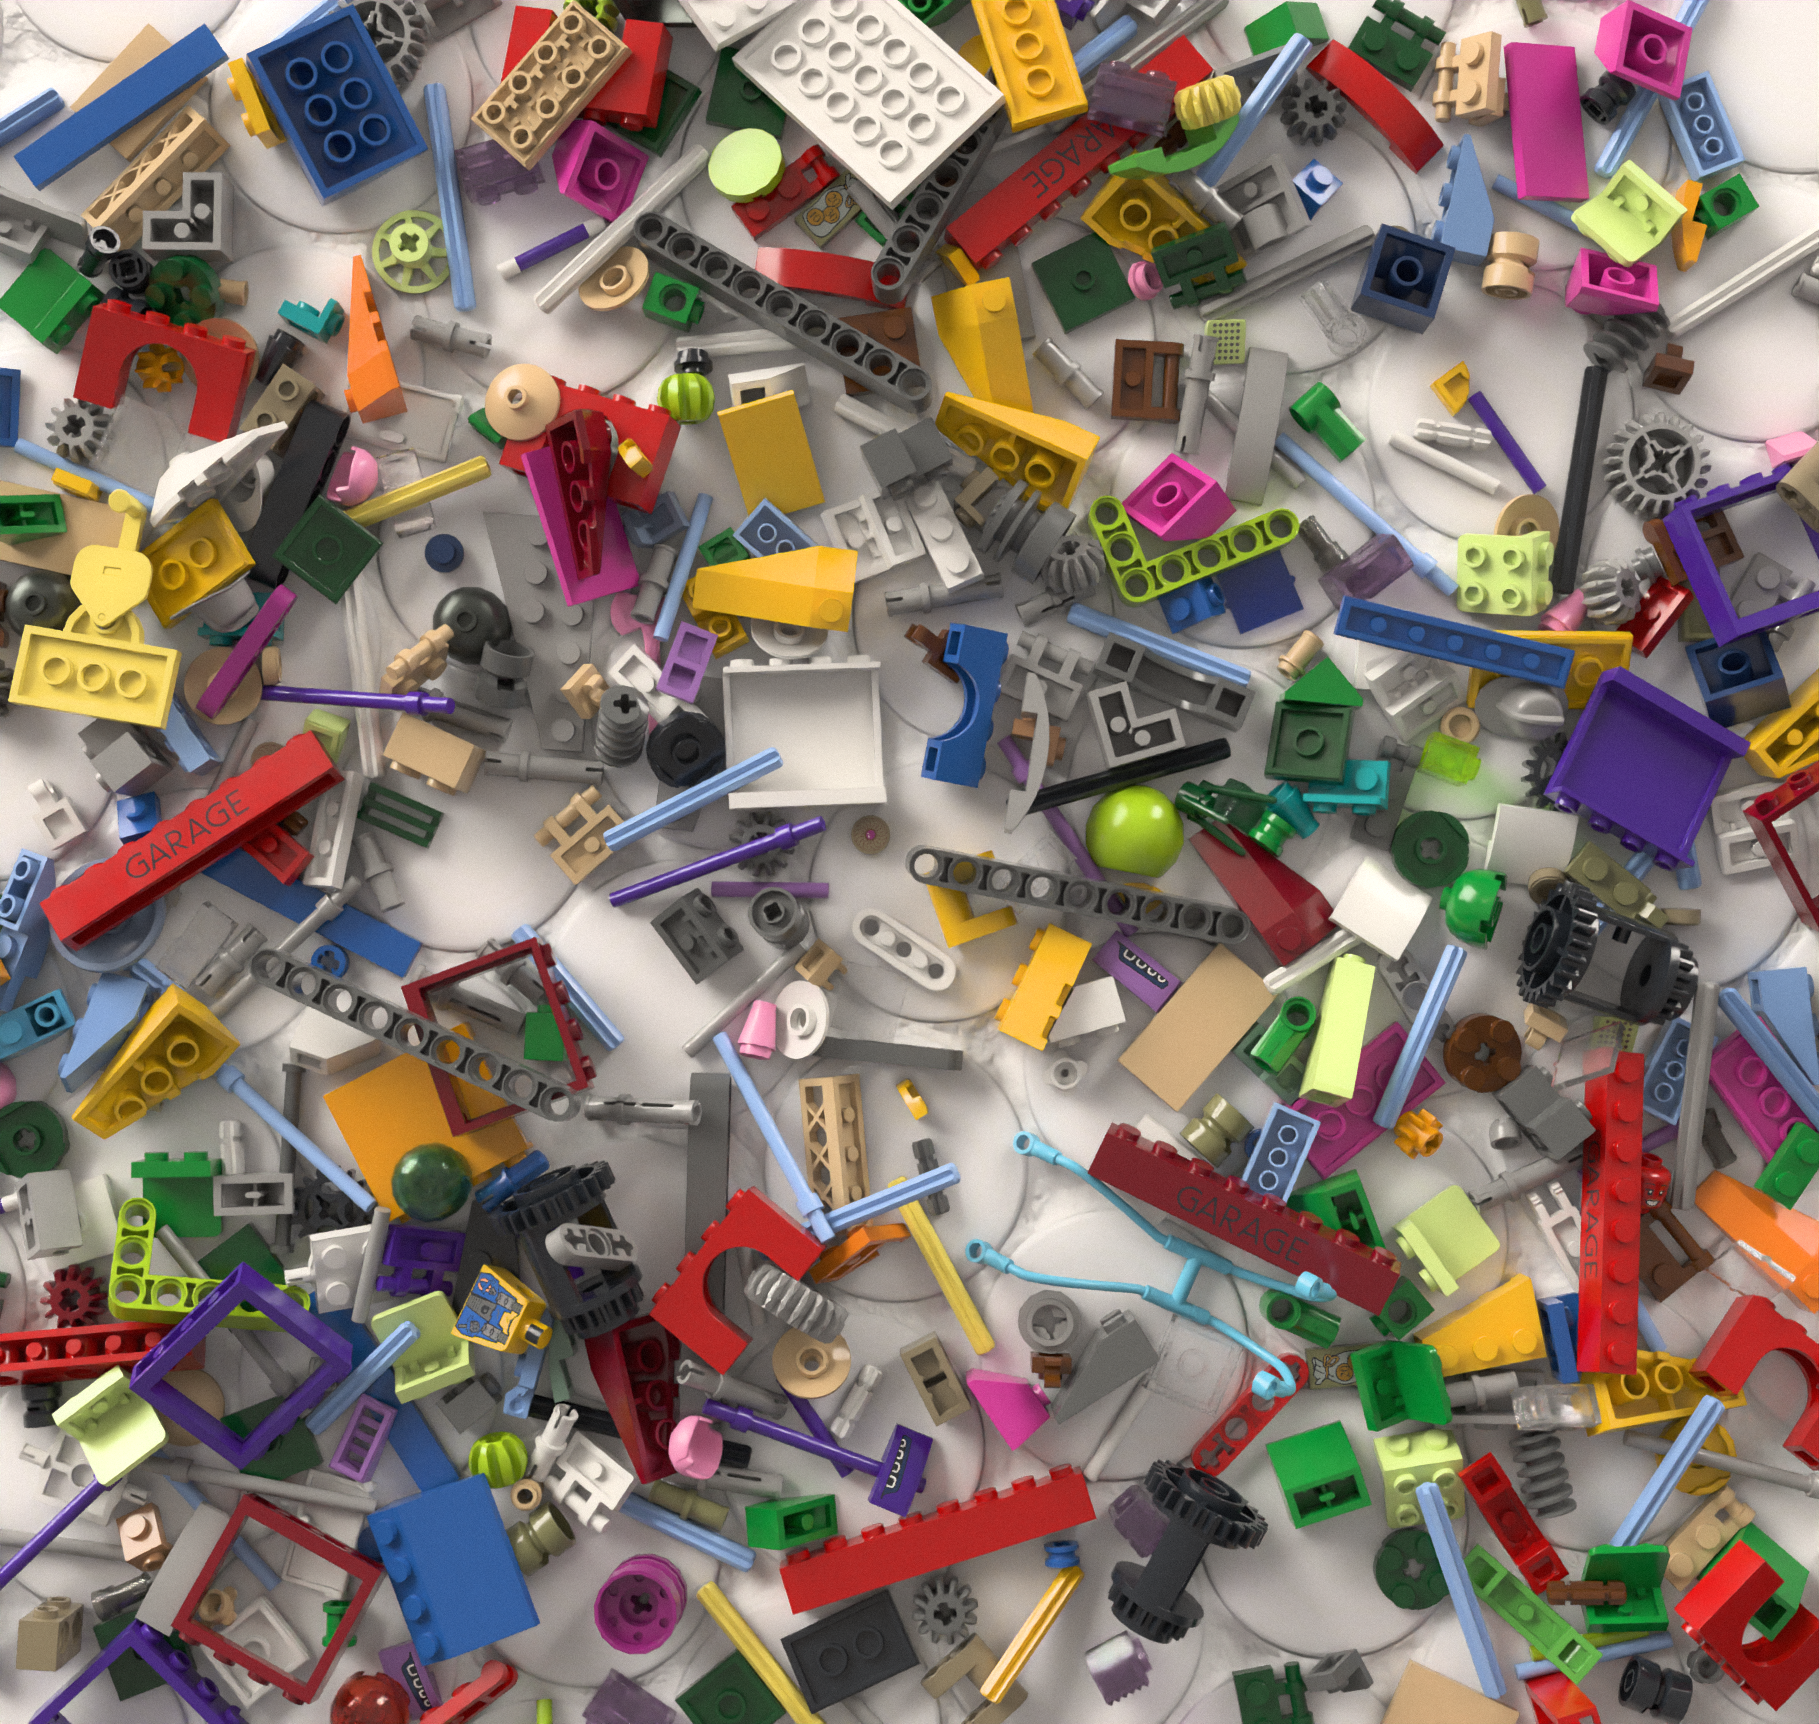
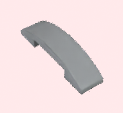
M1256 347L1249 348L1233 453L1229 462L1224 491L1229 500L1260 506L1263 503L1277 435L1288 353Z
M1030 672L1027 673L1020 717L1036 719L1026 790L1025 792L1010 790L1003 832L1012 834L1029 811L1041 785L1048 758V709L1036 673Z

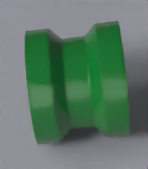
M1265 810L1261 815L1262 822L1257 828L1251 829L1247 836L1270 854L1279 858L1283 853L1284 843L1288 839H1293L1297 831L1276 814Z

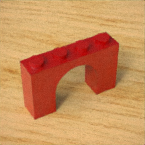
M516 5L501 83L558 18L553 10ZM626 19L622 42L633 53L576 118L592 120L600 126H605L606 122L620 123L621 127L633 131H641L643 127L656 128L674 39L663 23Z
M108 299L107 303L93 306L73 398L109 409L122 405L132 362L137 353L148 344H164L182 353L192 365L196 375L197 394L187 433L219 443L224 439L236 436L257 350L246 347L247 341L235 336L223 335L222 339L207 335L208 329L200 325L185 323L184 327L169 323L170 317L158 312L146 311V315L131 311L132 305L123 301Z
M552 376L560 393V407L556 419L579 409L601 411L604 414L605 421L611 422L617 432L618 446L626 439H632L651 462L653 470L642 478L628 466L618 451L608 482L607 498L617 505L652 515L681 429V425L671 417L672 412L653 404H649L648 409L635 406L636 401L618 394H614L613 399L600 396L601 391L583 384H579L578 389L567 387L566 381ZM547 432L528 441L507 439L499 464L511 473L527 478L521 455L526 452L550 447Z
M755 1186L749 1188L746 1192L739 1189L725 1206L730 1211L721 1224L716 1219L711 1223L700 1237L705 1242L697 1254L690 1251L676 1267V1270L681 1274L674 1283L670 1285L665 1282L651 1299L656 1305L649 1315L722 1375L732 1367L752 1342L753 1338L725 1316L716 1307L711 1298L708 1281L711 1267L716 1258L723 1251L730 1248H753L768 1256L789 1275L799 1281L827 1248L826 1244H821L814 1234Z
M1759 1294L1736 1297L1688 1373L1719 1397L1735 1396L1739 1393L1751 1372L1765 1354L1773 1350L1791 1358L1799 1366L1805 1377L1808 1398L1804 1412L1782 1447L1811 1470L1819 1471V1389L1816 1388V1385L1819 1383V1343H1816L1806 1335L1807 1330L1801 1324L1794 1320L1786 1319L1775 1311L1776 1306L1766 1297Z
M1740 1539L1674 1607V1610L1686 1621L1681 1628L1698 1645L1705 1641L1700 1648L1718 1665L1725 1661L1720 1668L1737 1685L1744 1681L1740 1689L1757 1705L1764 1700L1771 1708L1777 1711L1819 1668V1619L1799 1603L1797 1612L1772 1642L1765 1636H1762L1756 1641L1742 1644L1743 1634L1751 1617L1785 1581L1761 1556Z

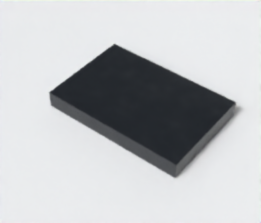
M889 1589L780 1639L811 1714L817 1713L921 1664Z

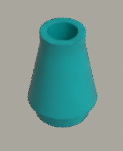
M1284 781L1268 793L1269 796L1277 798V803H1265L1268 806L1267 810L1289 823L1302 839L1309 837L1320 826L1308 805L1303 802V796L1297 785L1291 786L1288 781Z

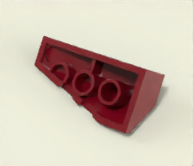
M579 409L546 424L545 428L578 580H584L600 574L612 433L610 426L605 422L603 412Z
M1214 820L1211 824L1246 851L1244 856L1238 855L1205 829L1200 830L1188 839L1234 906L1249 917L1251 930L1277 966L1287 965L1338 926L1328 920L1334 909L1318 888L1230 823L1224 825Z
M649 1313L634 1316L626 1323L604 1334L584 1339L590 1369L642 1485L677 1473L669 1458L668 1450L671 1433L678 1425L673 1420L674 1398L679 1397V1384L674 1383L675 1361L680 1360L678 1338L650 1316Z

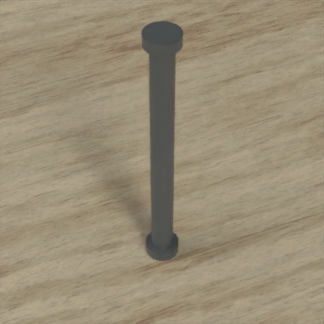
M283 1063L282 1071L286 1072L283 1116L298 1129L302 1073H306V1068L291 1063ZM282 1137L279 1173H294L295 1183L297 1150ZM276 1214L275 1242L270 1244L271 1253H294V1244H290L292 1228L290 1221L292 1220V1214Z

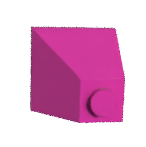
M1627 0L1601 18L1594 53L1611 74L1676 101L1681 95L1693 28Z
M573 120L558 138L552 153V159L560 193L612 223L631 205L649 155L592 120Z
M1580 248L1565 286V307L1572 308L1580 314L1588 315L1593 313L1601 316L1657 311L1659 295L1656 265L1637 261L1632 266L1625 267L1611 260L1607 253Z
M1173 453L1122 502L1129 518L1163 541L1201 539L1212 536L1237 511L1216 480Z
M975 1368L965 1372L967 1385L1012 1451L1023 1444L1050 1418L1046 1406L1051 1404V1401L1039 1383L1032 1387L1026 1378Z

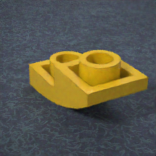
M696 576L687 580L682 597L698 627L718 635L712 650L716 660L750 642L736 615L692 608Z

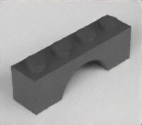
M1109 632L1092 671V674L1116 684L1127 681L1128 688L1235 733L1241 729L1256 693L1221 677L1202 674L1182 667L1155 654L1146 646L1112 632Z

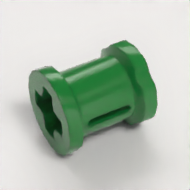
M336 1599L323 1603V1612L327 1613L326 1635L322 1638V1645L324 1647L328 1646L352 1600ZM353 1635L347 1647L356 1645L357 1635Z

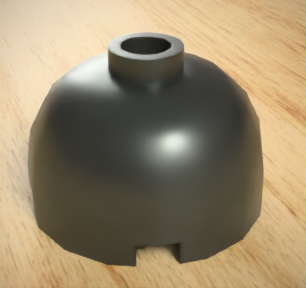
M51 570L32 571L21 576L10 587L5 600V614L11 629L21 638L25 625L63 631L69 616L80 605H83L71 588V577Z
M461 587L449 592L438 603L433 614V630L436 631L446 624L454 633V637L446 642L449 644L447 655L465 665H480L485 641H492L491 645L498 646L500 640H510L512 635V625L507 606L494 593L481 587Z

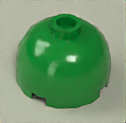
M1474 869L1460 875L1452 888L1445 886L1441 895L1439 909L1446 911L1445 923L1450 933L1459 941L1487 950V942L1492 941L1504 902H1501V897L1497 895L1499 889L1506 891L1507 874L1493 870Z

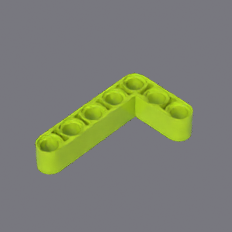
M1108 495L1099 497L1091 505L1087 518L1093 538L1099 540V544L1103 548L1106 569L1117 596L1124 605L1132 608L1141 607L1158 600L1157 598L1193 581L1212 578L1280 550L1292 542L1298 534L1300 526L1295 513L1289 509H1275L1147 562L1120 500ZM1100 508H1110L1116 515V522L1111 525H1103L1096 519L1095 512ZM1280 520L1286 523L1289 530L1288 536L1279 538L1273 535L1270 530V522ZM1237 535L1248 536L1253 543L1252 551L1244 553L1237 550L1234 545V537ZM1116 543L1127 545L1131 551V558L1126 561L1116 560L1111 555V546ZM1204 549L1214 552L1217 556V565L1210 568L1201 565L1198 560V552ZM1166 564H1174L1179 567L1182 574L1181 580L1178 582L1167 581L1162 575V567ZM1134 578L1141 580L1146 587V593L1141 597H1133L1128 594L1125 587L1128 580Z
M140 1197L132 1198L121 1206L119 1212L109 1284V1310L117 1319L124 1321L178 1324L199 1304L201 1299L209 1295L223 1280L150 1275L156 1209L147 1199ZM132 1216H142L148 1222L143 1226L135 1227L131 1226L127 1220ZM128 1253H136L143 1260L138 1264L130 1265L126 1264L122 1257ZM274 1284L309 1311L310 1297L304 1289L297 1286L287 1287L286 1285ZM123 1291H132L137 1294L138 1298L131 1303H123L116 1296ZM164 1294H172L179 1299V1302L173 1306H165L158 1301V1298ZM241 1303L216 1326L219 1328L287 1332L261 1311L247 1312L243 1310L240 1306Z

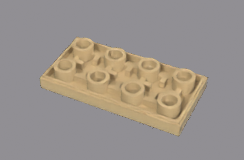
M573 0L471 119L530 171L633 52Z
M0 480V495L60 494ZM60 494L67 533L15 545H8L0 541V561L40 570H51L71 576L75 558L83 548L90 545L118 548L126 513L113 511L109 504Z
M1218 942L1117 1061L1174 1111L1178 1112L1279 994L1272 995L1258 974L1222 943Z

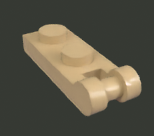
M1727 1484L1711 1493L1663 1544L1668 1547L1670 1553L1664 1578L1681 1592L1739 1529L1747 1526L1752 1521L1756 1512L1747 1503L1741 1504L1735 1498V1492ZM1722 1508L1729 1513L1723 1522L1714 1516Z

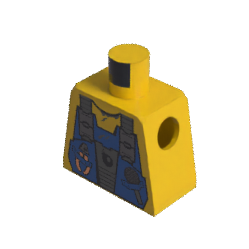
M484 1264L451 1334L498 1351L523 1354L529 1344L540 1350L546 1347L553 1331L552 1328L540 1322L546 1309V1303L507 1269Z

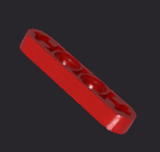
M1290 1352L1277 1356V1358L1288 1365H1293L1295 1362L1299 1364L1296 1367V1372L1299 1376L1295 1379V1393L1282 1398L1274 1396V1402L1269 1409L1264 1411L1257 1410L1252 1404L1254 1395L1252 1392V1382L1194 1444L1190 1456L1192 1464L1196 1469L1213 1476L1223 1472L1305 1385L1308 1380L1309 1370L1307 1364L1300 1356ZM1270 1364L1264 1370L1279 1379L1282 1377L1277 1369ZM1233 1418H1241L1246 1422L1247 1431L1240 1439H1231L1226 1435V1424ZM1219 1433L1222 1440L1232 1449L1227 1453L1222 1446L1215 1454L1218 1460L1217 1464L1213 1466L1210 1463H1206L1202 1466L1200 1463L1203 1461L1200 1452L1203 1449L1209 1452L1213 1451L1219 1444L1213 1437Z

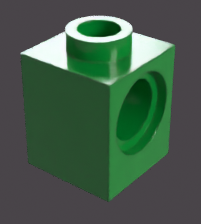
M1739 173L1699 196L1692 221L1707 225L1705 236L1710 240L1750 216L1760 206ZM1713 203H1722L1727 209V216L1719 215L1715 211Z
M655 272L642 310L645 317L689 333L692 323L699 324L704 313L705 302L701 301L700 288ZM679 296L686 300L685 306L680 311L673 312L666 309V304L672 297Z
M537 1004V1012H526L525 1060H568V1055L550 1005Z
M1402 1275L1398 1278L1380 1315L1374 1314L1369 1320L1384 1337L1390 1333L1397 1340H1400L1434 1312L1435 1309L1410 1279ZM1403 1300L1407 1307L1405 1315L1401 1319L1392 1320L1389 1316L1391 1304L1395 1301Z

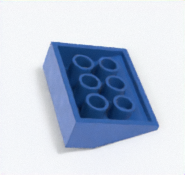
M353 4L246 54V64L322 207L362 188L428 150L420 131Z
M484 1473L394 1500L366 1516L422 1666L452 1659L540 1624Z

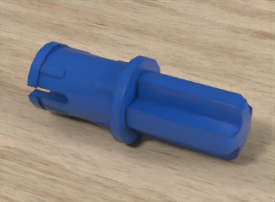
M534 1150L511 1168H502L501 1175L483 1188L475 1191L478 1203L493 1194L494 1196L481 1206L488 1213L493 1211L495 1207L511 1197L518 1188L539 1177L549 1169L550 1164L546 1156L541 1151Z

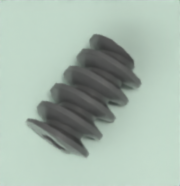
M1660 303L1656 312L1614 315V318L1608 319L1604 323L1603 330H1598L1593 335V341H1588L1583 345V350L1595 366L1607 369L1608 373L1613 369L1625 373L1628 370V366L1623 358L1632 362L1637 361L1639 357L1634 347L1646 351L1649 348V343L1644 336L1646 335L1650 339L1656 340L1660 333L1655 324L1666 329L1671 325L1670 320Z
M625 685L613 686L607 689L601 696L594 750L600 761L610 767L622 768L630 766L642 755L650 708L645 696L633 687Z
M1555 1429L1527 1432L1509 1441V1446L1522 1448L1523 1452L1515 1455L1513 1462L1526 1463V1468L1518 1471L1516 1474L1519 1478L1530 1479V1483L1521 1487L1520 1490L1521 1493L1534 1494V1498L1524 1505L1527 1509H1537L1538 1514L1535 1517L1538 1519L1562 1516L1577 1508L1576 1501L1569 1498L1573 1493V1487L1571 1484L1564 1482L1568 1479L1569 1472L1566 1468L1560 1467L1565 1462V1456L1563 1453L1556 1451L1561 1446V1440L1556 1436H1552L1556 1432Z

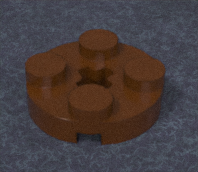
M1475 1013L1462 1018L1454 1026L1456 1030L1452 1033L1450 1039L1446 1038L1443 1046L1444 1066L1454 1081L1478 1093H1488L1502 1088L1509 1081H1513L1519 1076L1522 1055L1521 1042L1514 1026L1509 1021L1487 1013ZM1482 1043L1489 1048V1056H1487L1484 1062L1481 1059L1475 1058V1053L1481 1051L1480 1044Z

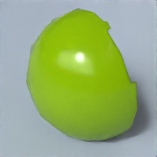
M1130 785L1107 792L1092 807L1086 822V847L1097 867L1159 878L1177 862L1184 845V823L1175 804L1162 791L1146 785Z

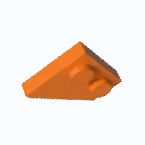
M904 1223L868 1227L866 1224L859 1225L846 1234L848 1240L843 1244L825 1250L819 1256L820 1262L808 1271L815 1284L838 1281L858 1267L880 1255L878 1249L885 1243L903 1242L911 1235Z

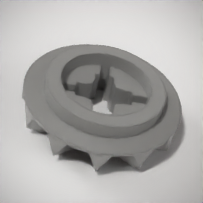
M1043 1290L1029 1296L1019 1311L1018 1327L1023 1340L1031 1348L1041 1353L1052 1354L1061 1352L1073 1344L1080 1332L1081 1317L1076 1304L1061 1291ZM1046 1305H1049V1310H1051L1054 1317L1066 1318V1320H1060V1323L1054 1324L1053 1338H1050V1334L1045 1326L1032 1325L1033 1322H1038V1320L1044 1318Z

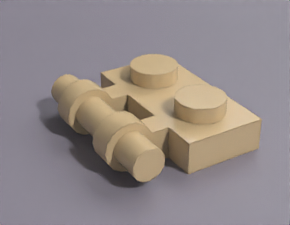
M1489 31L1461 39L1460 55H1456L1455 43H1441L1440 57H1437L1435 61V72L1438 73L1437 91L1433 93L1432 106L1436 108V122H1450L1451 108L1456 107L1455 116L1465 120L1496 112L1502 35ZM1458 73L1457 89L1453 90L1454 74Z
M446 624L436 631L431 629L420 637L419 643L413 648L403 649L395 655L394 662L386 667L387 673L381 677L379 693L406 695L410 691L417 692L419 686L427 680L433 681L441 676L447 667L446 659L449 644L446 642L454 637L452 629Z
M593 785L582 794L577 792L569 799L571 803L555 817L550 815L543 822L544 827L533 835L542 847L554 838L561 844L549 856L574 885L582 882L616 852L608 848L603 834L605 831L625 822L609 804L598 814L591 806L602 795ZM582 815L588 823L573 836H570L565 828Z

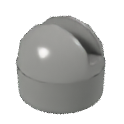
M1506 1117L1507 1123L1501 1124L1498 1118L1491 1124L1489 1138L1492 1148L1508 1150L1522 1144L1521 1130L1518 1124L1511 1118Z

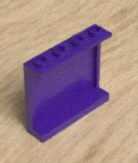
M1618 666L1601 673L1543 795L1555 801L1554 806L1560 811L1570 815L1578 814L1588 820L1587 825L1593 830L1603 834L1611 833L1621 839L1620 844L1626 849L1637 853L1644 852L1654 858L1652 862L1657 867L1674 872L1677 869L1694 866L1695 861L1687 857L1732 759L1744 757L1751 743L1623 667Z

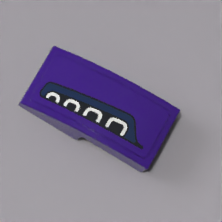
M896 1423L881 1458L883 1464L867 1499L869 1503L906 1518L933 1442L932 1437Z

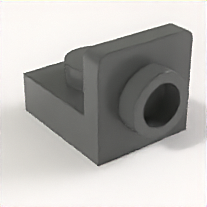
M1357 1649L1327 1654L1303 1678L1310 1693L1327 1690L1330 1694L1340 1690L1345 1693L1368 1689L1374 1683Z

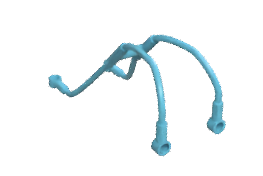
M1021 1131L1016 1134L1013 1140V1148L1017 1153L1028 1157L1035 1156L1052 1165H1060L1071 1170L1112 1202L1155 1241L1162 1244L1164 1249L1187 1258V1261L1172 1295L1150 1285L1142 1286L1133 1283L1068 1278L1027 1271L1015 1265L1012 1259L994 1251L991 1244L979 1239L971 1240L966 1246L965 1254L969 1261L982 1265L987 1264L1004 1274L1011 1273L1020 1279L1039 1284L1141 1295V1298L1149 1303L1198 1324H1208L1276 1368L1284 1381H1280L1278 1377L1264 1370L1260 1371L1252 1384V1392L1270 1400L1274 1396L1282 1398L1295 1393V1379L1284 1362L1233 1327L1210 1315L1208 1310L1195 1306L1186 1300L1202 1265L1224 1275L1229 1273L1247 1281L1313 1302H1329L1337 1297L1336 1291L1329 1284L1324 1283L1320 1277L1305 1271L1300 1275L1296 1286L1235 1266L1231 1260L1171 1234L1166 1236L1102 1181L1087 1174L1088 1170L1075 1161L1062 1156L1059 1150L1042 1143L1037 1135L1027 1131ZM1029 1138V1147L1024 1149V1142ZM981 1246L982 1253L977 1258L976 1252L977 1249Z

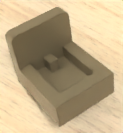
M986 467L981 473L977 470L970 473L960 484L963 491L954 498V506L957 508L954 513L957 519L969 530L974 526L979 532L983 531L986 520L974 507L998 485L999 477L989 467Z

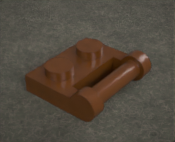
M1115 340L1111 419L1154 421L1164 424L1180 423L1181 410L1177 409L1179 365L1180 358L1184 357V344L1162 341ZM1154 356L1164 358L1162 407H1151Z
M1723 511L1695 520L1696 523L1704 521L1710 527V529L1700 533L1717 570L1744 558V554ZM1655 518L1644 522L1642 527L1644 537L1653 545L1671 586L1689 581L1663 520Z
M1666 1198L1661 1207L1650 1210L1647 1214H1640L1639 1280L1654 1299L1660 1303L1697 1273L1708 1268L1715 1260L1707 1249L1702 1250L1671 1212L1672 1206ZM1659 1220L1690 1258L1683 1265L1678 1263L1649 1227L1654 1221Z

